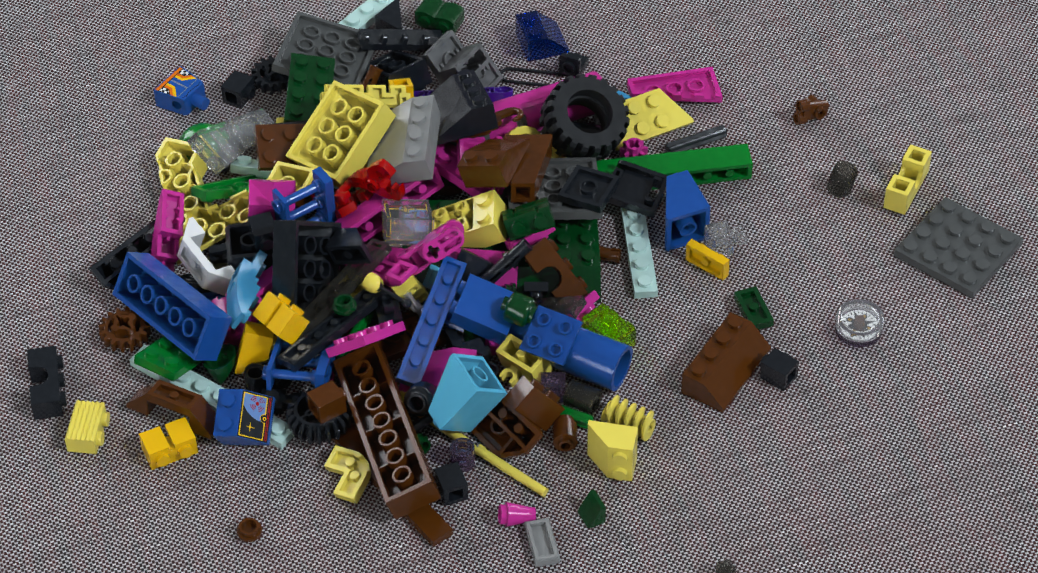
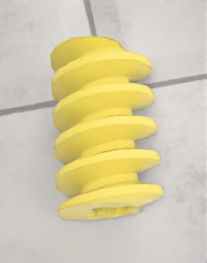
M615 395L605 406L601 415V422L607 421V423L638 427V438L641 437L643 441H647L653 434L656 426V421L653 419L654 411L651 410L645 415L646 408L644 406L636 411L637 403L634 402L628 407V399H624L620 404V396Z

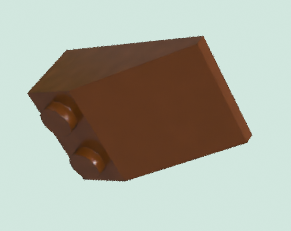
M488 139L466 150L457 165L465 187H508L530 144V139Z

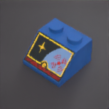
M219 389L213 437L223 445L270 446L275 398L244 389Z

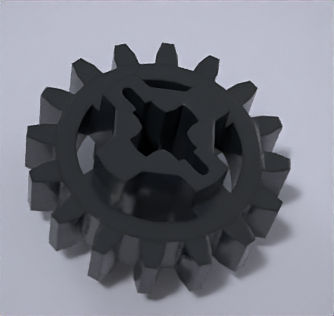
M269 55L268 60L261 58V63L254 64L255 68L251 69V76L254 78L256 89L261 88L262 93L270 91V95H273L274 91H277L278 94H282V90L287 91L289 76L272 71L275 58Z

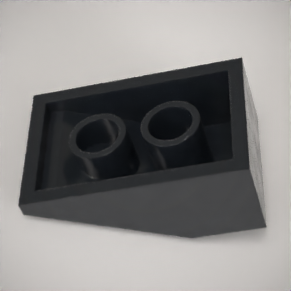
M390 51L370 62L371 65L383 70L376 85H386V92H389L388 80L410 78L414 91H422L426 88V85L432 83L425 58L402 51Z

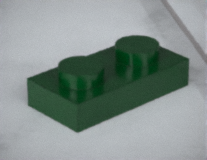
M756 286L734 292V300L743 317L752 321L758 330L774 325V319Z

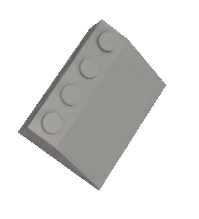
M434 95L412 97L392 109L396 117L368 159L367 168L373 162L380 159H385L395 168L396 172L390 179L391 184L395 182L406 183L433 179L441 113Z

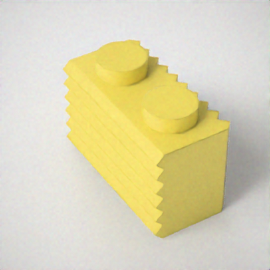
M84 400L76 401L65 436L67 452L97 454L98 447L104 444V427H108L110 422V413L106 412L105 403H99L98 401L85 402Z

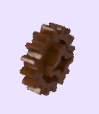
M126 307L124 311L116 308L115 314L108 312V318H102V324L98 326L101 342L104 341L106 348L111 346L113 352L120 348L121 353H124L127 348L133 352L134 346L141 348L142 341L148 342V335H151L150 324L134 311H129V307Z

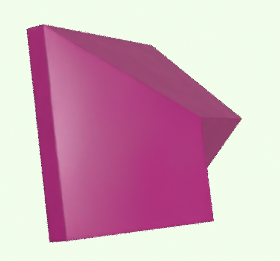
M249 179L248 217L270 211L273 220H276L275 211L271 204V201H273L272 190L276 188L283 197H286L296 192V180ZM295 203L289 205V211L295 209Z

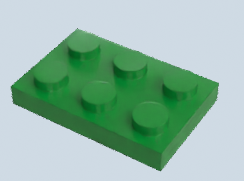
M165 336L137 353L134 357V364L173 382L202 363V361L193 360Z

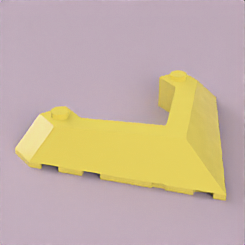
M165 137L155 154L160 170V182L163 189L184 193L183 234L189 218L193 217L205 231L200 250L203 251L226 238L225 227L229 224L248 222L249 191L245 189L230 196L229 201L219 206L217 203L212 205L211 202H202L200 198L192 196L191 186L204 184L202 178L212 160L201 144ZM277 161L266 180H296V191L312 183V170L314 169ZM179 259L176 263L179 265L182 262Z

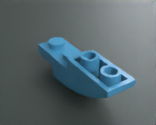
M259 250L251 262L244 258L230 279L227 289L226 308L227 314L232 317L230 327L234 330L240 322L246 323L252 313L249 309L252 310L260 299L256 296L261 288L257 285L259 281L257 277L261 276L267 266L263 264L267 254Z

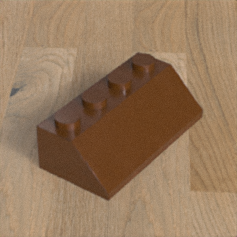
M730 312L682 374L681 393L724 413L758 368L762 357L765 354L768 355L771 351V346L752 321Z

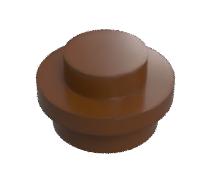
M245 518L237 527V535L244 542L256 541L262 535V526L254 518Z

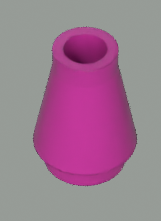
M510 502L499 504L498 522L499 524H504L505 527L536 520L535 507Z

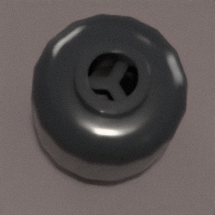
M426 381L415 383L405 393L404 405L406 409L415 416L428 415V410L437 388Z

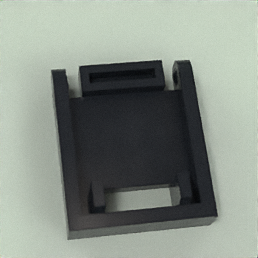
M619 160L612 175L619 176L620 183L608 203L654 218L666 191V178L668 175ZM652 187L660 189L655 201L648 198Z

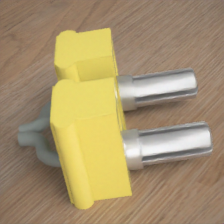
M412 275L402 285L392 286V289L396 295L403 299H410L412 305L409 308L420 317L422 314L420 312L422 308L421 303L427 299L429 293Z

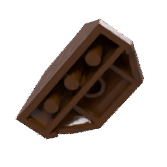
M505 398L471 431L493 454L501 459L528 454L544 436L539 426L517 412Z

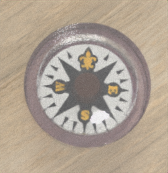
M853 299L843 303L838 308L835 332L842 342L854 347H867L879 341L884 326V314L879 306L868 300Z

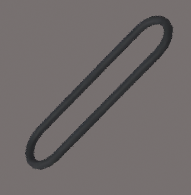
M506 67L500 71L501 74L508 70L569 77V75L554 71ZM505 78L502 79V81L514 84L533 85L542 87L550 85L545 83L508 80Z

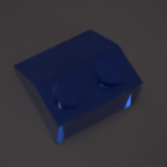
M536 10L515 15L516 35L528 62L569 52V48L556 21Z

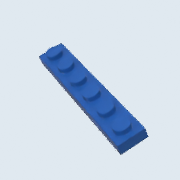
M449 256L443 258L397 374L396 382L412 387L415 383L422 381L467 263Z

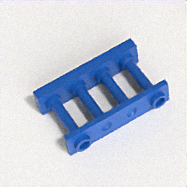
M321 167L312 170V184L286 197H283L276 188L273 189V201H271V204L275 211V219L295 220L316 209L317 213H315V216L306 221H337L333 180ZM315 193L312 201L289 211V205Z
M304 330L298 339H301L311 330ZM277 336L268 365L263 366L262 379L266 380V390H272L275 379L308 381L314 384L315 388L329 382L334 367L333 361L336 360V356L328 358L326 349L319 353L320 356L313 358L303 366L315 368L312 372H294L292 370L279 369L280 365L278 364L277 357L292 345Z

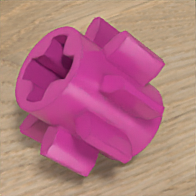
M630 138L627 141H623V147H620L621 157L648 154V147L644 146V141L638 138Z

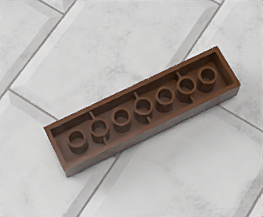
M376 341L334 360V366L341 385L347 394V401L384 501L394 518L399 519L441 499L393 372L379 343Z

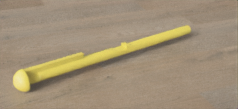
M400 391L404 401V396L406 392ZM433 422L430 423L437 430L540 496L545 497L548 493V488L488 451L482 444L477 446L459 431L440 430Z

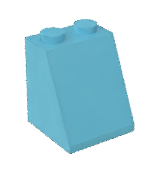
M452 353L428 412L433 418L434 425L440 430L471 432L507 395V392L483 356Z

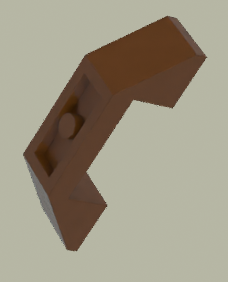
M159 379L140 389L126 404V408L148 415L156 405L189 417V425L193 433L208 439L213 438L216 412L202 395Z

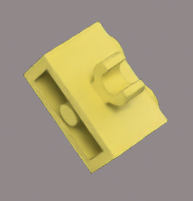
M510 333L495 351L502 366L506 368L499 375L501 381L504 382L508 377H512L509 380V384L513 388L519 381V377L524 375L532 381L535 378L542 384L553 371L550 362L520 350L519 347L522 340Z

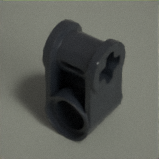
M269 360L252 363L245 368L246 390L261 394L262 388H266V380L262 379L263 366L268 365ZM280 365L279 369L286 370V367ZM275 379L272 389L287 388L293 380L281 379L282 382H279L280 379Z

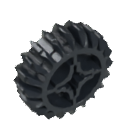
M300 391L299 397L293 396L292 402L288 403L286 420L294 438L299 437L301 443L307 440L310 445L314 442L321 445L324 441L330 444L333 438L339 440L340 434L346 435L347 428H351L353 414L348 401H346L347 412L321 424L309 410L307 392Z

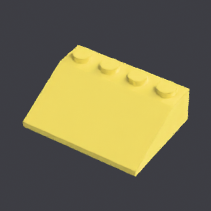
M334 80L285 156L300 166L313 169L321 167L333 180V185L340 187L348 177L364 167L396 115L384 102Z

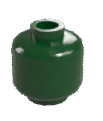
M514 292L510 298L505 296L500 310L504 311L503 318L505 321L519 327H525L531 323L537 306H535L533 298L519 292Z

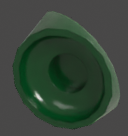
M223 343L217 361H202L209 375L218 384L221 385L229 376L237 360V350L234 345Z

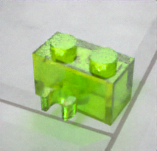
M600 304L582 317V328L632 347L636 345L635 327L630 322H626L615 310L610 309L605 304Z

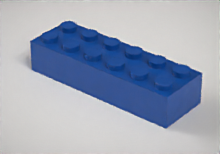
M127 252L112 294L193 360L217 361L232 317L150 253Z

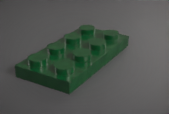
M291 53L284 122L309 120L320 103V93L324 92V85L332 84L335 58Z

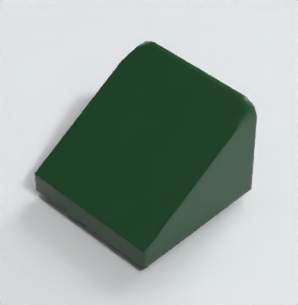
M594 489L588 493L578 509V513L587 528H593L606 521V506Z

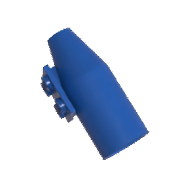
M538 305L530 324H527L525 327H519L515 324L511 325L509 334L511 333L522 340L519 349L549 361L552 368L611 391L619 389L628 373L633 355L632 346L582 328L583 322Z

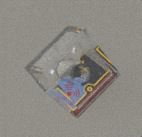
M382 199V231L385 245L391 247L415 245L434 230V217L428 200L401 199L397 201L394 199Z

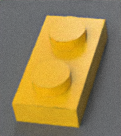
M693 239L686 244L685 260L721 280H724L729 275L730 260L724 255L711 250Z

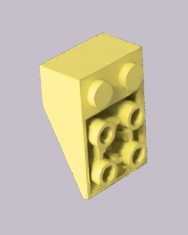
M495 190L481 193L433 210L431 232L447 221L455 219L464 226V243L461 247H490L506 241L507 230L503 222L502 211L507 210V206Z

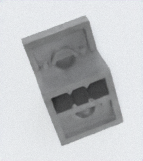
M453 30L444 33L422 55V58H425L427 65L440 84L464 69H474L483 87H495L504 78L480 42L464 47Z

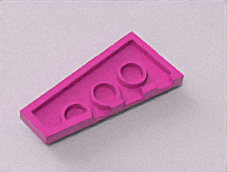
M713 67L627 79V87L631 97L660 88L673 101L722 103L723 100Z

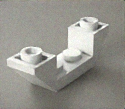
M191 217L185 228L177 257L201 288L225 296L235 270L231 265L215 269L213 264L209 262L200 250L205 231Z

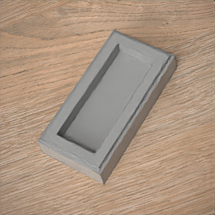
M549 518L524 522V529L535 568L560 563V555Z

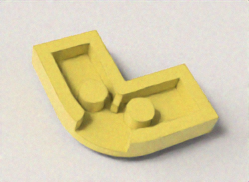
M335 445L324 465L328 471L342 475L333 494L336 498L357 504L371 477L370 464L361 453Z

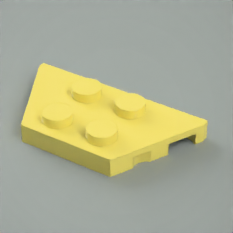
M660 88L626 99L624 106H628L629 114L627 117H629L630 122L625 137L615 150L619 151L620 147H623V141H627L630 138L647 141L694 123V120Z

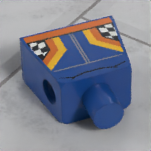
M181 66L154 89L156 106L182 115L190 114L196 107L204 111L210 103V100L206 98L204 83Z

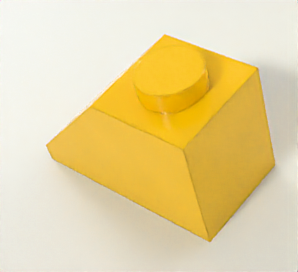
M246 321L235 362V374L243 373L249 364L263 362L269 358L270 350H273L277 336H274V333L264 324Z

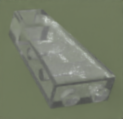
M263 108L200 129L187 140V143L217 176L256 144L255 125H268L275 122Z

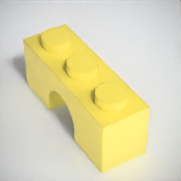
M914 145L909 146L902 159L899 175L894 174L886 188L883 208L903 215L906 214L929 172L932 151Z

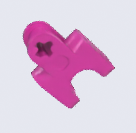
M451 219L427 234L417 244H413L405 249L397 258L416 265L418 270L413 274L415 276L430 264L442 260L463 245L464 226L460 221Z

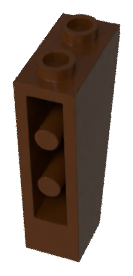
M552 134L506 135V139H530V144L509 183L511 203L535 201L552 156Z

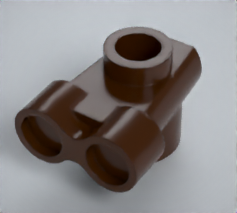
M814 95L797 101L796 113L793 115L794 123L799 125L815 118L818 120L823 119L828 112V101L819 100Z

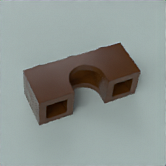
M546 237L540 239L532 246L533 250L523 258L535 274L545 267H551L557 271L559 283L549 293L554 299L558 300L563 311H567L588 294L585 290L588 287L580 276L575 277L571 271L573 269L572 264L566 257L562 259L557 253L559 248L551 238L549 240Z

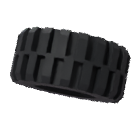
M577 74L575 78L574 76H569L564 81H560L544 101L540 110L541 117L539 118V125L543 127L541 133L552 134V147L557 150L555 153L560 157L562 155L567 158L596 157V161L604 160L625 137L630 122L629 117H627L629 109L628 106H624L625 99L623 95L619 96L617 93L618 89L614 85L612 87L608 85L607 80L603 78L599 80L596 75L591 74L588 77H585V74ZM582 105L592 110L600 121L601 132L587 133L578 129L568 116L567 106Z

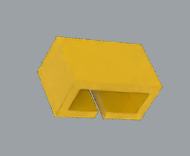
M268 291L252 315L279 338L293 345L310 321L302 316L304 311L295 304L289 305L291 300L285 295L279 293L277 296Z
M186 417L164 424L169 435L167 437L164 436L160 426L139 433L142 451L152 470L198 453L196 437Z

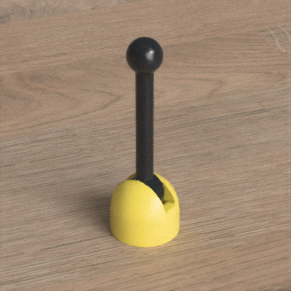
M371 272L364 278L362 287L370 293L382 291L402 303L404 308L411 307L412 302L410 299H403L383 287L384 283L379 275Z

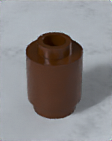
M560 415L552 424L553 445L557 450L566 452L573 450L578 444L577 423L570 415Z

